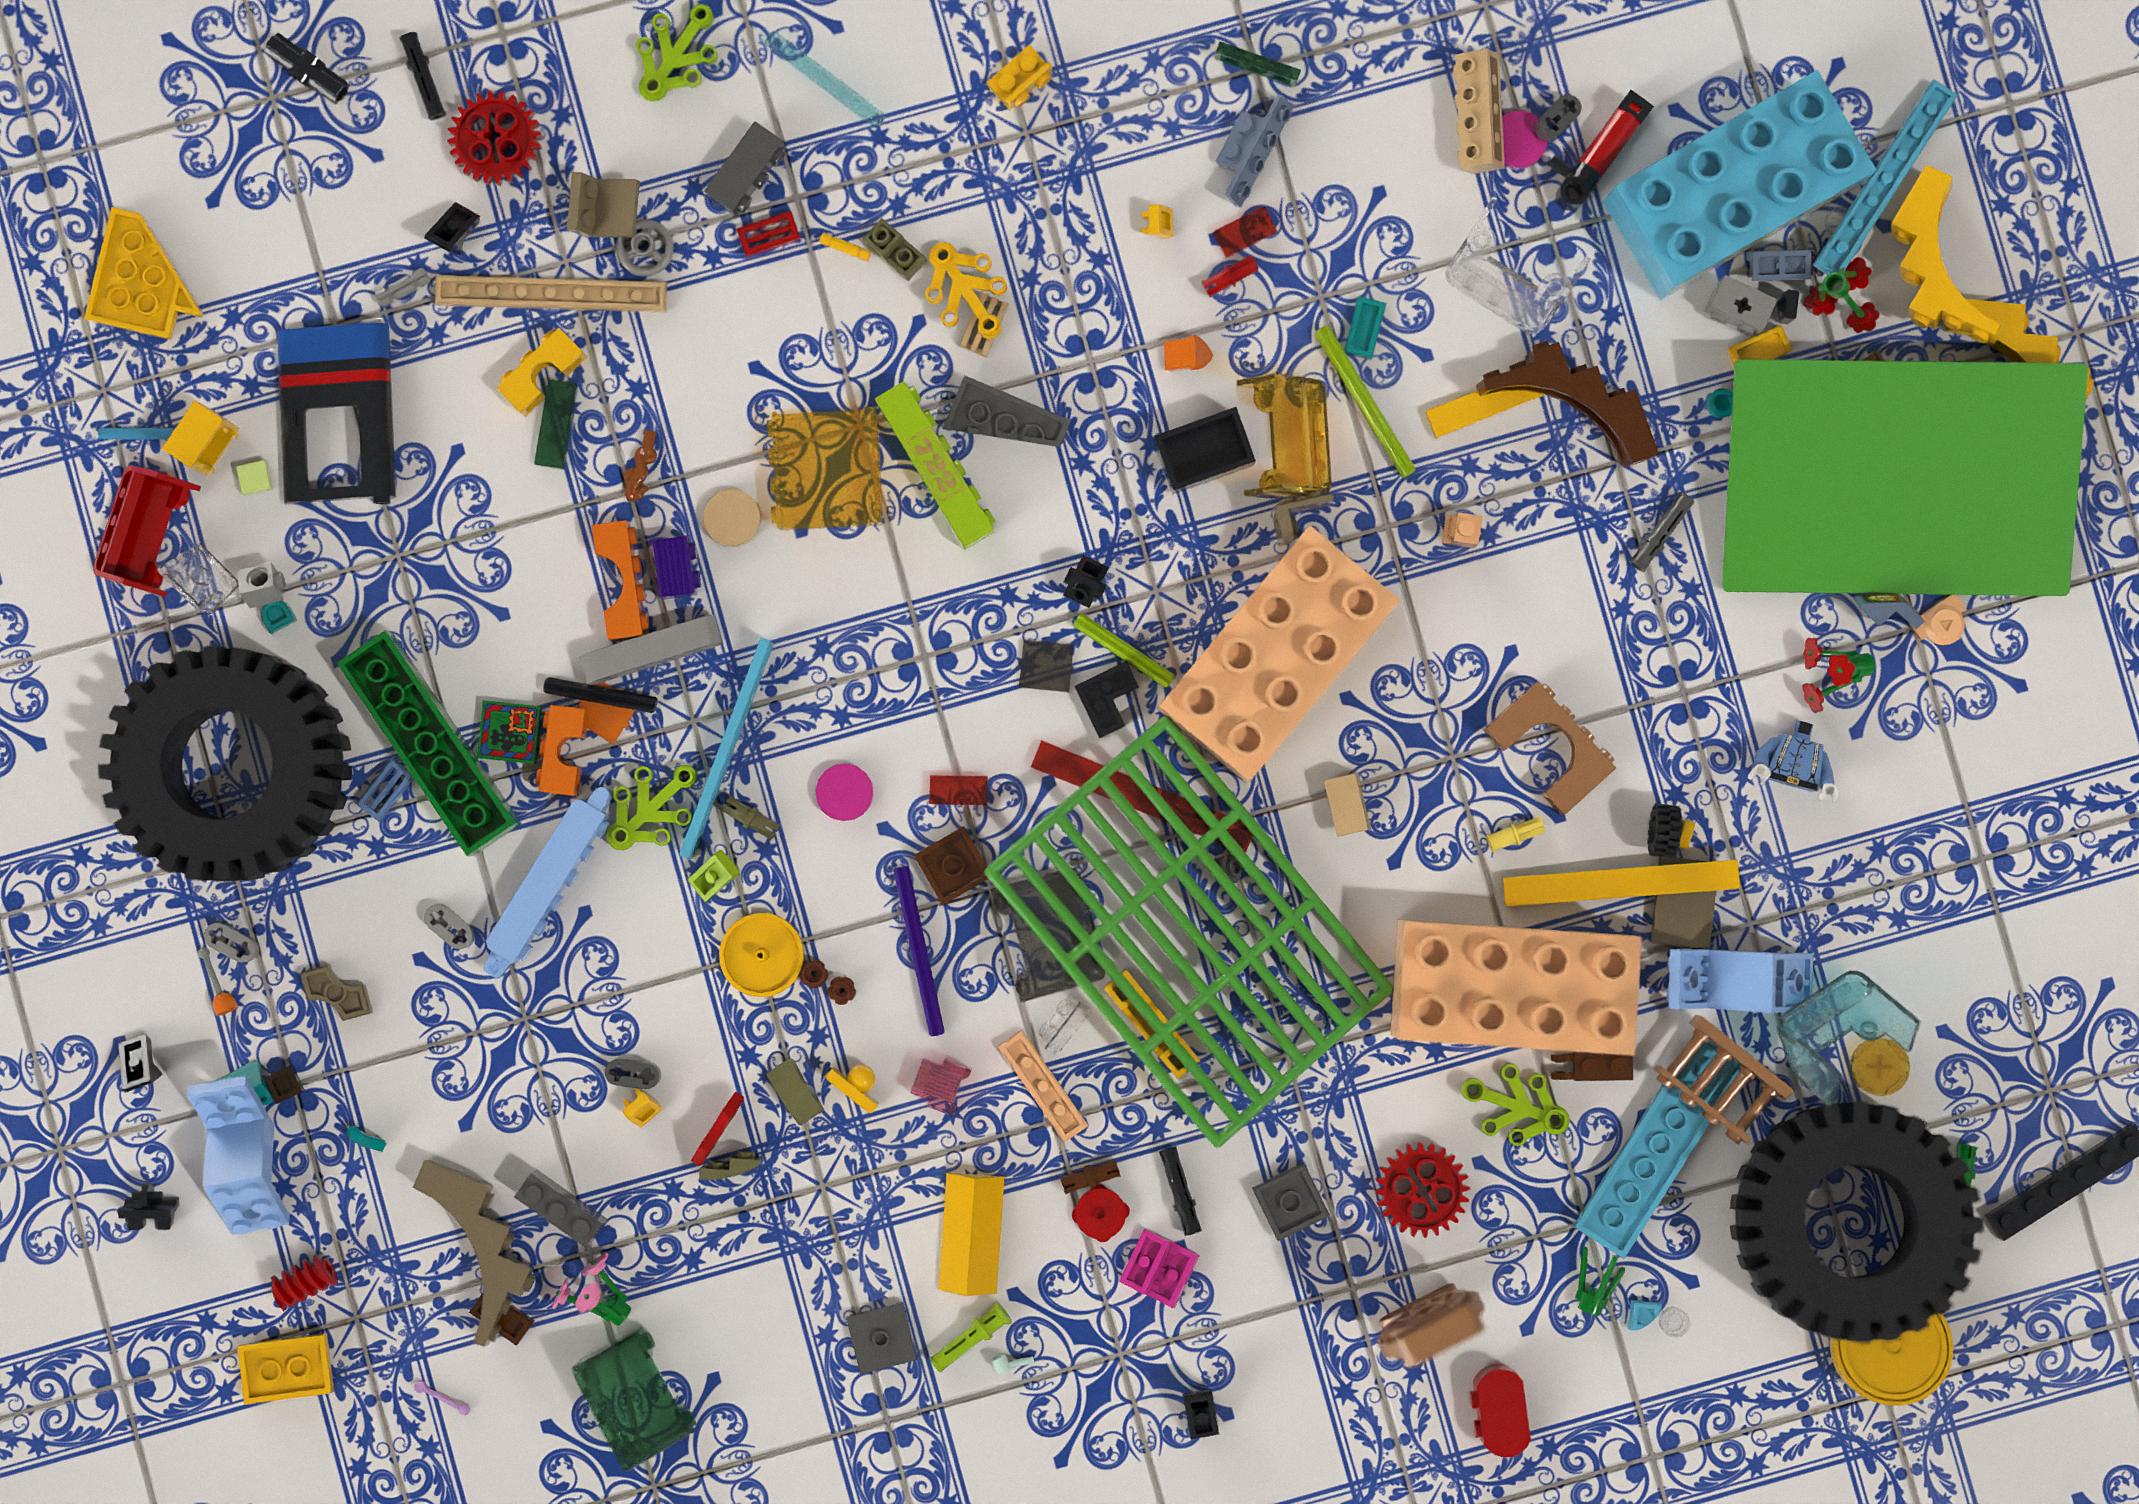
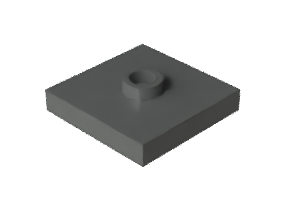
M1304 1162L1252 1187L1277 1241L1330 1216Z
M903 1302L846 1317L860 1374L917 1360Z

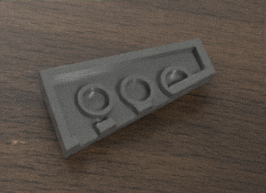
M964 375L943 429L1061 447L1072 420Z

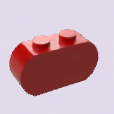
M1501 1364L1486 1366L1476 1374L1473 1380L1474 1390L1469 1391L1471 1408H1476L1478 1419L1473 1420L1474 1434L1476 1438L1480 1437L1483 1445L1492 1454L1504 1458L1514 1457L1522 1453L1531 1441L1524 1383L1519 1375L1508 1366Z

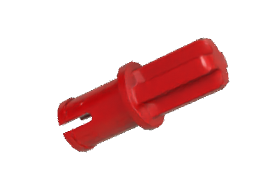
M1248 256L1228 268L1224 266V270L1201 281L1205 289L1216 283L1214 287L1206 290L1209 298L1231 285L1235 287V283L1257 272L1258 265L1252 256Z

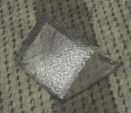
M201 543L160 566L157 570L198 612L211 615L239 587L238 580Z

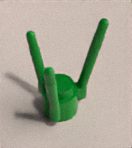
M1585 1246L1582 1249L1579 1285L1575 1298L1580 1300L1579 1309L1589 1314L1600 1316L1602 1308H1606L1610 1296L1625 1273V1268L1619 1269L1606 1292H1604L1618 1260V1257L1614 1255L1598 1289L1588 1286L1586 1291L1588 1248Z

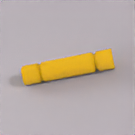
M824 232L819 241L820 244L830 246L856 258L859 257V259L866 262L869 261L872 252L837 237H832Z

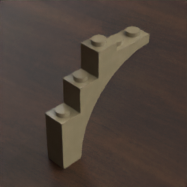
M424 1160L412 1188L433 1198L450 1212L465 1231L475 1250L482 1276L483 1302L481 1319L473 1343L486 1347L490 1341L495 1343L502 1326L498 1325L502 1314L507 1315L513 1302L510 1294L521 1296L524 1291H530L536 1278L532 1274L535 1267L503 1254L504 1250L509 1251L514 1241L515 1235L512 1234L514 1226L482 1213L484 1209L488 1211L493 1202L495 1194L491 1193L494 1186L432 1160Z

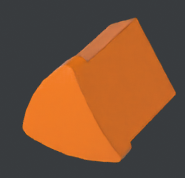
M1190 335L1186 339L1164 341L1165 370L1167 371L1198 370L1205 367L1213 358V353L1206 342L1197 335Z

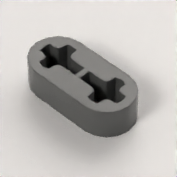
M1571 94L1561 96L1536 121L1534 130L1537 137L1546 142L1557 138L1581 113L1582 107L1578 98ZM1568 105L1570 110L1563 116L1560 111ZM1553 120L1556 124L1548 131L1545 127Z
M621 1058L607 1064L605 1077L610 1084L616 1086L651 1089L660 1082L661 1071L656 1064L651 1062ZM621 1064V1069L631 1071L630 1076L623 1075L620 1077V1080H617L616 1074L611 1073V1069ZM646 1068H650V1073L655 1074V1079L649 1080L648 1084H646L643 1077L635 1076L636 1072L642 1073L646 1071Z

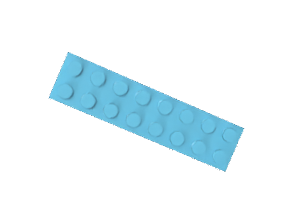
M1710 1040L1707 1044L1703 1043L1676 1078L1690 1088L1717 1054L1715 1051L1718 1047ZM1733 1059L1730 1062L1726 1061L1700 1093L1699 1097L1712 1107L1740 1071L1738 1069L1741 1065ZM1663 1084L1661 1085L1573 1227L1623 1259L1710 1124L1702 1116L1704 1110L1698 1105L1692 1108L1679 1098L1682 1092L1674 1086L1668 1089Z

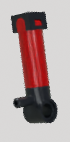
M1630 90L1573 169L1556 156L1551 158L1548 166L1565 177V180L1556 192L1557 204L1562 209L1573 211L1584 203L1653 109L1654 105L1633 90ZM1566 188L1576 189L1579 198H1569L1566 194Z

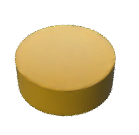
M1687 819L1683 820L1680 830L1682 832L1679 839L1680 846L1678 847L1688 849L1696 822Z

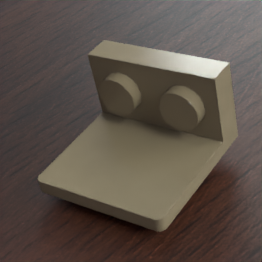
M572 172L567 230L583 237L633 238L636 231L640 181L636 179H596L582 172Z
M1325 491L1308 494V497L1301 501H1297L1296 497L1279 500V503L1271 512L1278 546L1290 544L1295 538V533H1298L1295 515L1290 516L1291 514L1328 507L1334 501L1333 494L1326 495Z

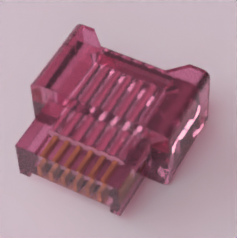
M923 1058L910 1093L929 1100L927 1107L954 1117L957 1111L954 1099L961 1081L969 1077L972 1068L948 1059H944L943 1064H939Z

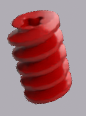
M315 1254L313 1255V1265L305 1259L302 1261L303 1270L295 1264L292 1266L293 1275H290L286 1270L281 1271L282 1281L275 1275L271 1276V1289L274 1299L283 1311L287 1309V1306L293 1307L297 1305L298 1301L303 1302L307 1300L308 1295L313 1297L318 1294L319 1290L325 1291L329 1285L334 1286L338 1284L336 1270L329 1259L325 1258L322 1260L319 1255Z

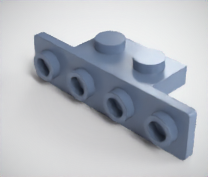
M1277 94L1265 118L1241 111L1215 160L1219 166L1236 172L1225 196L1237 207H1242L1245 199L1249 197L1256 178L1262 172L1266 159L1271 150L1276 146L1285 123L1291 117L1293 106L1283 95Z

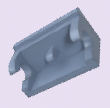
M1811 250L1746 251V260L1750 262V270L1747 271V277L1752 278V281L1811 279Z

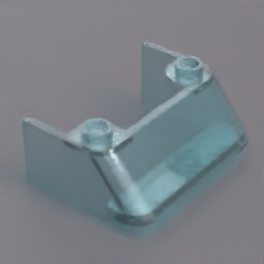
M1851 970L1784 1012L1779 1017L1777 1032L1793 1074L1830 1106L1834 1103L1842 1074L1818 1053L1851 1031L1868 1041L1878 1040L1887 1035L1908 1053L1912 1050L1921 1021L1867 975L1860 971Z

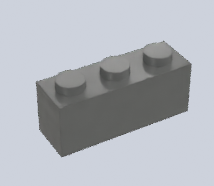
M754 121L705 189L707 197L735 217L740 211L744 213L752 202L751 195L756 188L760 190L769 178L767 173L773 165L778 166L786 154L783 140Z
M538 1169L530 1173L514 1196L518 1201L585 1248L592 1243L608 1220Z

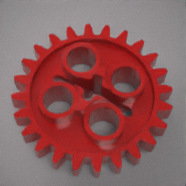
M488 91L487 99H484L478 93L476 103L466 99L469 108L458 107L462 115L460 118L452 116L451 119L456 124V127L448 128V131L455 136L447 140L450 146L455 147L450 151L451 156L459 157L455 164L459 168L465 166L463 173L466 176L473 173V179L477 183L483 177L484 183L487 186L491 184L492 179H495L497 185L501 186L503 178H506L512 184V175L514 174L524 178L521 169L524 167L531 171L532 167L528 161L530 159L538 161L539 158L533 151L542 149V146L535 141L542 138L543 135L540 131H535L540 126L538 120H531L535 116L532 110L525 111L527 108L526 103L521 101L517 104V98L513 94L506 100V95L503 91L499 93L498 98H495L492 91ZM492 114H495V131L500 136L499 138H496L497 152L499 155V163L497 164L494 162L496 153L495 146L490 141L494 139L493 125L491 123ZM511 117L515 119L512 127L508 129L502 128V123L506 118ZM477 121H486L484 129L481 131L473 130V126ZM509 146L517 147V152L514 156H504L506 148ZM482 148L488 149V155L484 159L477 160L475 158L478 150Z
M1421 1142L1417 1143L1416 1150H1413L1409 1144H1406V1153L1403 1154L1400 1150L1395 1149L1398 1158L1394 1160L1387 1156L1386 1159L1390 1166L1388 1168L1384 1166L1379 1167L1385 1175L1375 1179L1378 1183L1382 1184V1188L1375 1189L1374 1192L1378 1195H1383V1198L1376 1203L1378 1206L1387 1207L1381 1213L1384 1217L1393 1215L1389 1222L1391 1226L1400 1222L1399 1231L1401 1233L1409 1227L1412 1237H1415L1417 1231L1421 1230L1422 1236L1427 1238L1428 1230L1430 1229L1438 1236V1227L1442 1226L1449 1231L1447 1223L1449 1220L1455 1223L1459 1222L1455 1213L1466 1212L1460 1206V1203L1469 1202L1470 1200L1462 1195V1192L1470 1190V1186L1462 1184V1181L1466 1180L1468 1175L1466 1173H1458L1462 1169L1463 1164H1452L1456 1157L1453 1153L1446 1158L1444 1157L1446 1151L1444 1147L1435 1152L1433 1143L1428 1145L1427 1150H1424ZM1425 1162H1431L1434 1166L1433 1173L1428 1177H1423L1419 1173L1420 1166ZM1409 1167L1413 1169L1419 1181L1424 1186H1428L1426 1192L1436 1205V1212L1432 1211L1428 1202L1420 1193L1416 1194L1419 1188L1407 1172ZM1400 1178H1407L1409 1180V1188L1403 1193L1397 1192L1395 1190L1396 1181ZM1441 1187H1447L1450 1191V1195L1445 1201H1437L1435 1198L1436 1191ZM1415 1203H1423L1425 1205V1212L1420 1217L1411 1215V1208Z

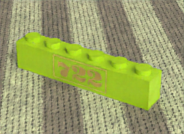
M905 381L876 397L875 401L966 550L995 533L992 525L996 521L988 508L985 510L981 509L977 502L981 499V496L973 483L969 486L966 484L962 476L967 473L958 459L952 461L948 454L951 447L944 435L942 434L938 437L932 428L937 424L929 410L923 412L917 403L922 400L913 385L908 387Z

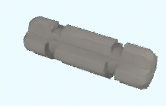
M423 268L412 272V276L407 275L388 285V289L383 288L377 291L375 297L382 307H386L393 303V299L399 300L417 290V286L423 287L430 283L428 273Z

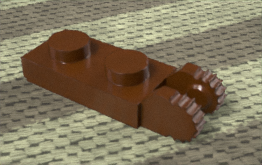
M1573 1051V1054H1551V1061L1555 1063L1573 1061V1072H1552L1551 1079L1633 1080V1055Z

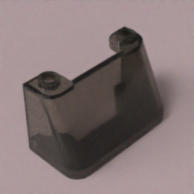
M1071 867L1082 880L1080 873L1075 868ZM1057 870L1040 875L1088 934L1094 931L1095 925L1090 908L1062 874ZM1028 879L1009 884L1066 953L1080 943ZM996 887L990 889L994 908L1002 915L1011 914L1026 967V971L1019 973L1015 982V989L1019 995L1020 1002L1079 987ZM1088 951L1075 962L1092 983L1102 980L1106 974Z

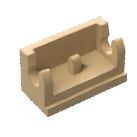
M1358 773L1324 780L1337 837L1370 830L1371 826Z

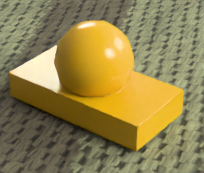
M866 1065L854 1066L849 1071L847 1077L835 1067L827 1074L826 1080L868 1113H872L878 1106L879 1102L867 1093L873 1088L876 1079L870 1067Z

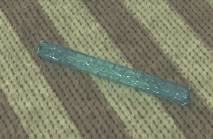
M772 31L767 36L765 41L767 47L870 125L877 128L884 121L885 114L779 33Z

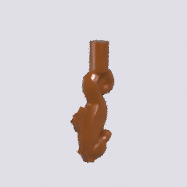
M645 430L642 446L634 454L636 467H631L623 473L626 481V492L624 494L627 497V501H639L644 497V493L649 490L646 485L640 486L649 473L647 464H652L657 459L656 450L653 448L656 432Z

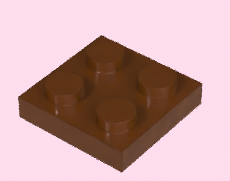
M964 826L914 854L915 859L942 905L989 879L985 874L987 865Z

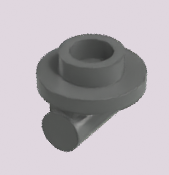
M1233 855L1214 858L1233 883L1240 880L1242 867Z

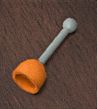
M203 947L198 950V956L203 959L217 993L212 1002L213 1010L216 1016L225 1015L239 1007L232 994L222 991L209 959L210 951Z

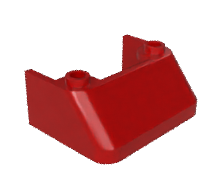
M129 465L122 475L93 567L94 574L126 586L166 597V591L157 589L161 586L164 577L160 565L155 564L172 510H178L181 506L187 504L190 497L189 489L200 492L201 486L157 471Z

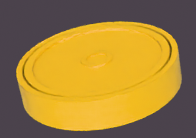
M1934 1314L1927 1320L1930 1324L1927 1328L1919 1332L1906 1331L1901 1334V1339L1893 1341L1873 1340L1870 1343H1855L1830 1338V1352L1833 1364L1846 1385L1858 1395L1868 1400L1890 1406H1903L1921 1401L1937 1390L1945 1380L1951 1367L1953 1339L1945 1317Z

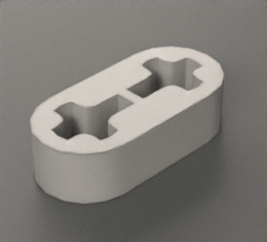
M438 904L426 910L424 914L425 924L451 947L464 949L473 944L475 940L474 929L449 907ZM443 911L442 918L448 925L445 926L441 922L434 924L435 917L432 915L433 912ZM453 927L457 931L465 929L466 933L464 936L467 941H459L457 943L455 941L457 935L451 931V928Z
M223 922L213 923L205 929L204 940L214 950L240 963L250 962L257 957L259 945L251 936ZM223 929L222 935L230 940L228 942L224 940L215 942L216 936L213 935V931ZM248 943L247 949L250 950V954L241 956V950L235 947L234 944L242 945Z

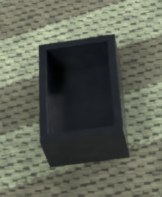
M1237 407L1155 435L1153 438L1172 495L1252 467L1256 462Z

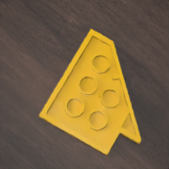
M111 207L84 319L172 340L178 312L200 318L203 317V313L145 218L139 213Z

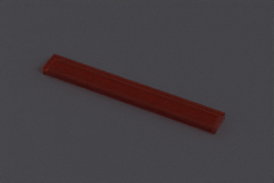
M1042 740L1031 765L1033 769L1081 787L1104 767V765ZM1116 771L1109 777L1135 810L1167 822L1129 775ZM1152 785L1192 833L1203 836L1210 830L1208 825L1185 798ZM1101 786L1093 791L1095 794L1112 800ZM1209 808L1219 821L1226 816V814ZM1238 820L1227 831L1246 853L1253 835ZM1218 838L1215 840V842L1223 845Z

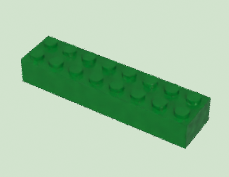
M384 630L337 662V665L466 856H475L522 824L392 632Z

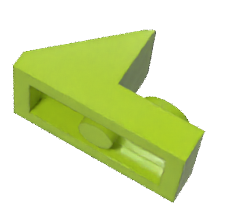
M721 849L709 858L688 879V882L700 897L707 902L738 877L740 871Z

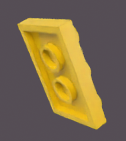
M327 1333L240 1344L237 1346L244 1405L334 1392Z

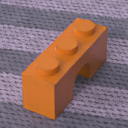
M550 705V711H545L543 727L547 728L546 740L542 739L539 751L540 757H543L542 768H538L536 774V785L539 786V792L570 796L579 795L582 768L566 764L562 759L561 749L563 744L569 739H586L589 710Z

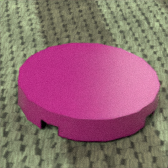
M1519 110L1511 111L1502 116L1504 164L1506 167L1528 168L1537 163L1545 153L1548 142L1542 141L1535 134L1534 126L1539 118L1533 113Z
M847 763L834 765L825 770L818 779L815 790L816 800L821 810L830 818L839 821L855 820L863 815L871 806L874 796L873 784L867 773L859 767Z

